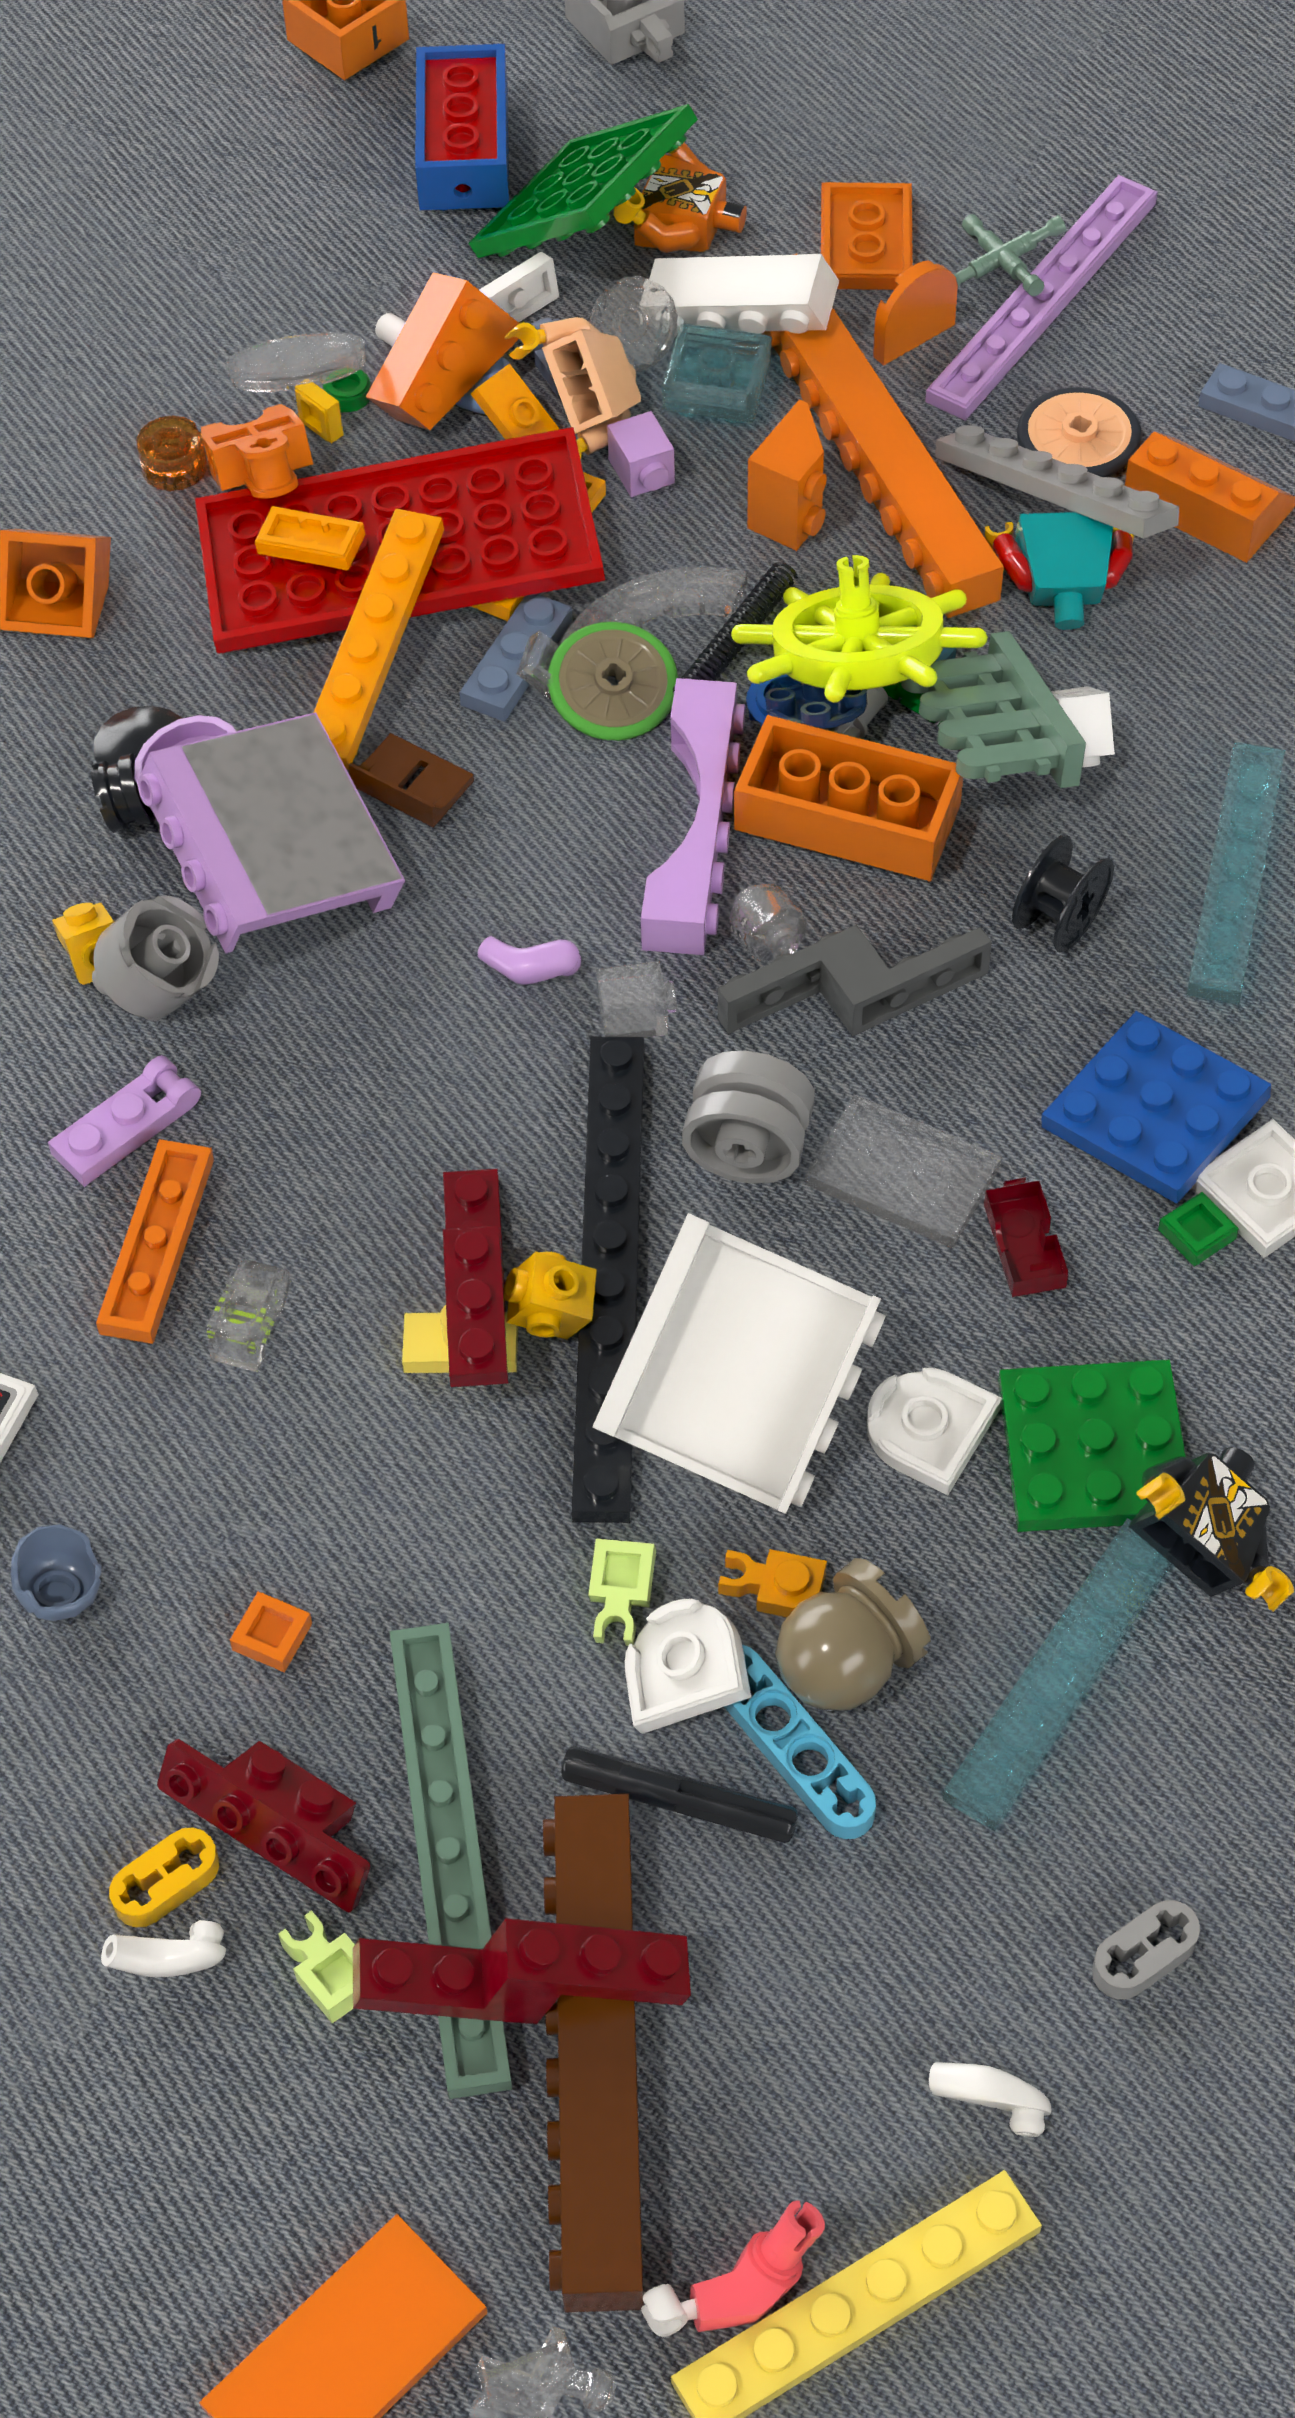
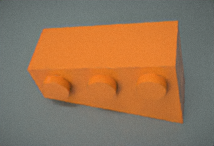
M433 272L368 391L366 398L397 421L431 430L519 340L517 337L509 339L504 337L520 323L469 281Z

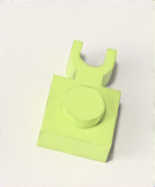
M596 1539L588 1596L591 1602L605 1603L604 1609L597 1615L595 1620L593 1637L596 1643H604L605 1630L610 1623L621 1622L626 1626L623 1638L625 1645L634 1644L636 1626L631 1616V1607H649L656 1557L654 1544Z
M311 1910L304 1915L308 1929L312 1932L308 1939L303 1941L294 1940L286 1929L278 1933L281 1945L293 1960L302 1962L293 1968L297 1982L333 2024L353 2009V1947L355 1944L345 1933L329 1943L322 1922Z

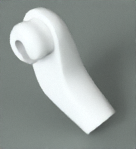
M199 1920L190 1927L189 1940L110 1935L102 1949V1964L113 1969L155 1978L173 1977L201 1971L215 1966L224 1958L226 1948L220 1945L224 1936V1930L218 1923Z
M936 2062L930 2069L929 2087L933 2095L1011 2111L1010 2128L1017 2135L1038 2137L1044 2132V2116L1051 2115V2103L1044 2093L1020 2078L1005 2071L978 2064Z

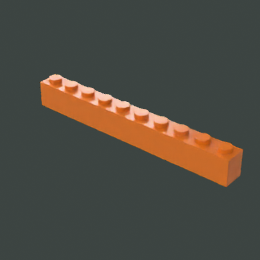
M833 307L826 330H807L800 334L789 331H764L762 337L768 348L774 347L785 375L795 380L800 388L802 400L807 402L809 408H813L819 417L824 436L827 440L833 439L840 450V457L845 469L848 472H854L860 481L861 491L865 500L869 504L874 503L880 512L886 533L889 536L894 535L902 547L906 564L910 569L916 568L923 579L927 596L933 598L954 589L962 590L966 594V604L960 609L945 614L947 618L1000 601L1003 564Z

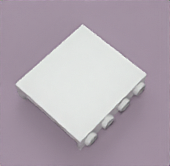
M688 1213L593 1424V1428L786 1514L790 1503L798 1507L802 1506L815 1475L806 1472L805 1469L813 1451L817 1450L825 1454L839 1422L829 1418V1415L837 1397L849 1400L858 1381L862 1368L852 1363L861 1343L872 1347L886 1317V1315L876 1311L881 1298L864 1294L711 1226L709 1222Z

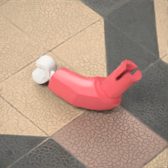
M800 2200L791 2202L773 2229L766 2232H758L752 2236L730 2273L691 2285L690 2300L680 2303L675 2291L669 2284H662L647 2291L643 2295L645 2305L642 2306L641 2311L650 2329L656 2335L667 2337L683 2328L688 2320H694L698 2332L731 2328L757 2322L800 2279L803 2270L801 2257L816 2239L821 2236L825 2229V2221L822 2214L808 2202L803 2204L800 2211Z

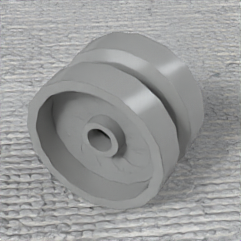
M746 1050L717 1054L708 1058L698 1070L693 1089V1104L687 1111L682 1130V1146L693 1161L707 1171L728 1180L758 1184L774 1183L790 1177L800 1164L805 1143V1129L809 1126L814 1107L815 1090L806 1075L790 1063L769 1054Z

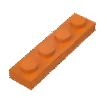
M159 1139L96 1321L99 1335L150 1344L154 1343L214 1162L212 1148Z

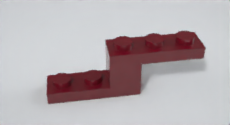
M498 1168L443 1172L445 1208L443 1249L450 1386L452 1388L509 1384Z
M505 1918L483 1949L359 1938L353 1947V2009L538 2024L561 1995L681 2006L691 1996L687 1936Z

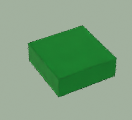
M1200 1192L1162 1217L1158 1230L1195 1267L1236 1240L1239 1228L1203 1192Z

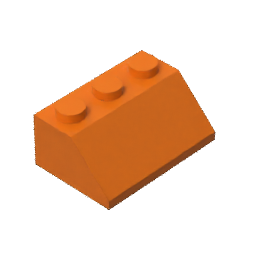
M1155 431L1128 459L1125 486L1137 491L1157 493L1159 499L1179 506V522L1175 528L1246 563L1295 508V496L1174 437Z

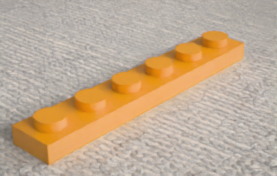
M395 509L313 713H317L339 757L348 770V765L353 763L444 532L441 517Z

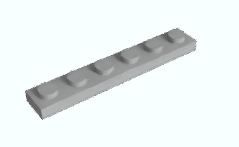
M974 425L960 426L956 429L955 433L936 439L935 458L1144 539L1178 526L1179 506L1159 499L1157 493L1137 491L1124 486L1120 479L1100 477L1087 472V468L1083 465L1066 464L1052 458V454L1048 452L1032 451L1018 446V442L1014 439L997 438L984 433L982 427Z

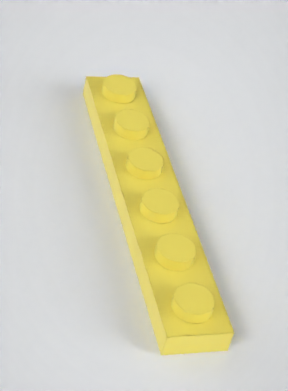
M1003 2170L671 2376V2384L692 2418H745L1040 2233L1042 2225L1007 2172Z

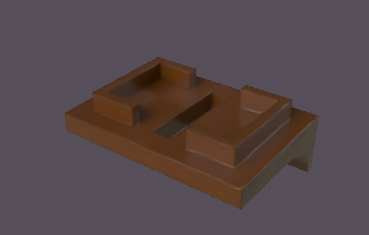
M392 733L385 738L362 764L357 766L350 763L348 765L349 775L356 789L433 828L474 782V774ZM421 766L425 768L406 790L402 789Z

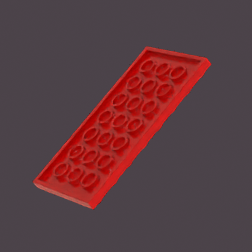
M574 427L298 479L297 488L293 491L273 498H256L252 496L248 488L195 498L211 627L217 654L347 630L395 509L441 517L444 526V532L410 618L605 581L601 553ZM275 506L363 522L366 535L349 570L258 554L255 540L271 507Z

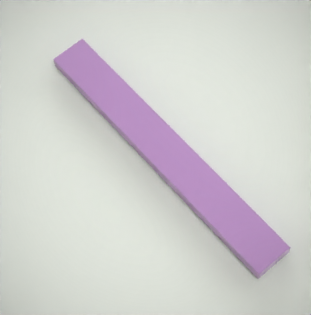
M1118 175L1030 273L1037 275L1044 282L1043 291L1038 296H1030L1023 289V283H1021L928 387L925 402L966 421L1156 205L1157 191Z

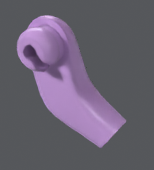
M489 936L481 943L478 949V958L511 981L521 985L533 984L561 975L570 976L576 973L581 965V956L578 948L568 940H556L528 948H516Z

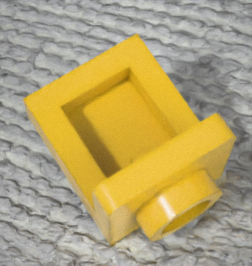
M101 902L95 905L92 903L74 905L64 911V916L52 920L57 937L67 951L76 978L82 985L93 982L92 973L95 970L94 948L101 933L114 922Z

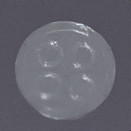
M340 332L309 333L273 339L247 347L231 355L226 360L225 366L227 375L231 378L232 386L237 389L252 392L288 391L289 385L306 384L319 378L320 382L325 384L357 372L367 362L365 340L358 335Z

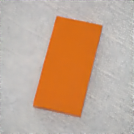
M396 2214L199 2402L200 2406L210 2418H381L488 2313L487 2307L406 2222Z

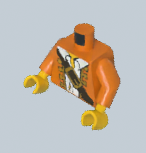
M685 142L660 159L661 167L650 175L642 193L636 189V193L629 200L614 207V217L619 223L628 224L631 221L634 222L636 246L658 248L664 253L679 250L704 252L709 249L718 229L741 233L747 215L746 205L726 201V178L724 175L711 170L702 163Z

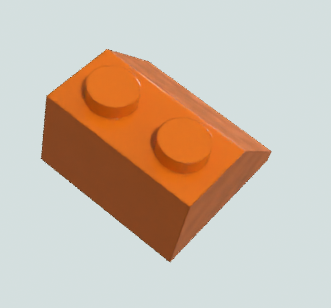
M799 399L748 458L747 529L795 551L800 548L810 535L815 536L819 532L826 515L825 509L822 508L823 491L827 481L826 474H823L824 450L809 405L803 400Z
M25 529L0 530V630L94 638L109 587L111 537Z

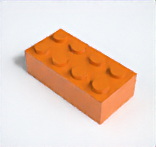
M767 715L734 790V830L931 881L961 806L963 777L957 774L955 770L956 763Z

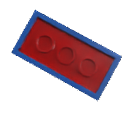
M505 44L416 47L415 170L419 211L471 208L490 209L504 207L509 202L508 82Z

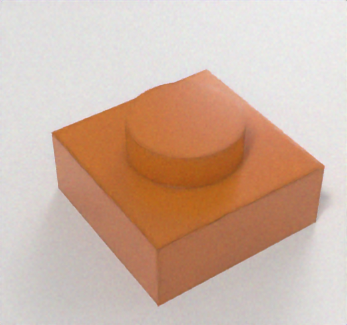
M257 1591L230 1638L232 1651L285 1673L312 1625L311 1614Z

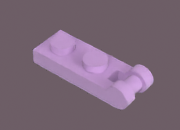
M157 1056L146 1065L140 1076L48 1141L51 1155L85 1187L191 1110L199 1101L201 1090L190 1079H181L177 1075V1067L166 1056ZM161 1091H164L166 1096L156 1103L152 1098Z

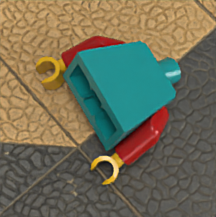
M1076 512L1020 514L1015 532L1016 539L1014 538L1012 522H1005V531L999 533L991 531L990 526H985V539L1003 564L1004 570L1019 590L1028 592L1032 605L1054 606L1055 627L1062 630L1082 627L1084 625V605L1101 603L1104 590H1109L1118 584L1133 559V534Z

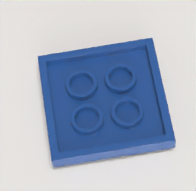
M1135 1011L1042 1113V1128L1178 1204L1196 1183L1198 1176L1227 1148L1271 1097V1083L1142 1013Z

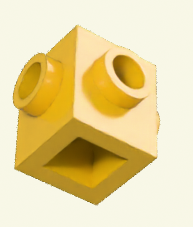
M556 1252L533 1253L517 1268H513L505 1281L504 1299L509 1301L506 1323L524 1327L529 1334L537 1337L548 1338L555 1336L568 1340L592 1321L597 1269L567 1261L565 1256Z

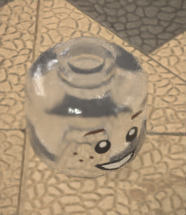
M773 883L753 885L743 890L735 899L729 916L731 931L754 959L763 962L774 961L777 957L786 953L793 954L798 949L807 930V919L803 911L783 887Z

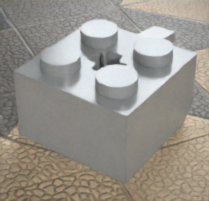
M565 0V17L611 65L643 51L657 63L673 57V50L671 49L673 38L685 33L684 0Z

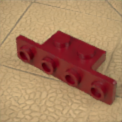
M175 1739L167 1746L157 1782L159 1790L345 1912L349 1913L359 1905L370 1871V1863L332 1838L335 1833L351 1821L356 1806L355 1801L261 1741L255 1743L226 1767L220 1766L180 1739Z

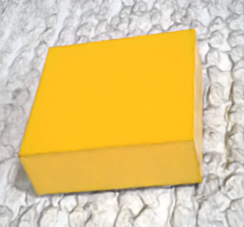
M308 378L295 386L298 414L304 425L331 444L341 438L344 434L339 401Z

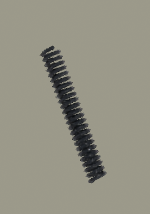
M783 562L772 564L771 568L768 569L767 573L764 574L763 578L760 579L759 583L756 584L755 588L752 589L751 593L748 594L747 598L744 599L743 603L735 610V613L731 615L726 624L723 625L722 629L719 630L718 634L715 635L714 639L711 640L710 644L707 645L706 649L702 651L681 678L716 681L720 677V673L724 672L733 658L737 656V653L741 651V648L745 646V644H738L733 641L731 637L732 628L730 626L734 628L739 624H762L774 607L777 606L778 602L781 601L785 590L794 584L790 573L778 566L789 569L794 579L798 578L796 571L790 565ZM775 571H779L785 574L789 579V583L786 580V578H784L779 573H775Z

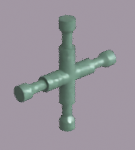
M975 214L968 215L962 222V228L970 236H976L979 245L987 253L970 261L967 268L953 273L956 277L958 288L961 283L973 277L978 279L994 269L1002 267L1013 279L1020 280L1023 283V289L1030 296H1038L1044 289V282L1037 275L1030 274L1027 271V265L1019 256L1037 248V243L1065 233L1066 225L1063 219L1057 215L1048 220L1044 227L1033 233L1027 231L1004 243L991 230H985L983 222Z

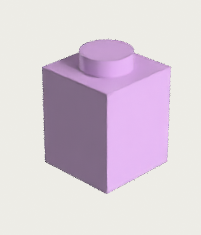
M652 411L607 425L608 459L630 497L675 483L674 448Z

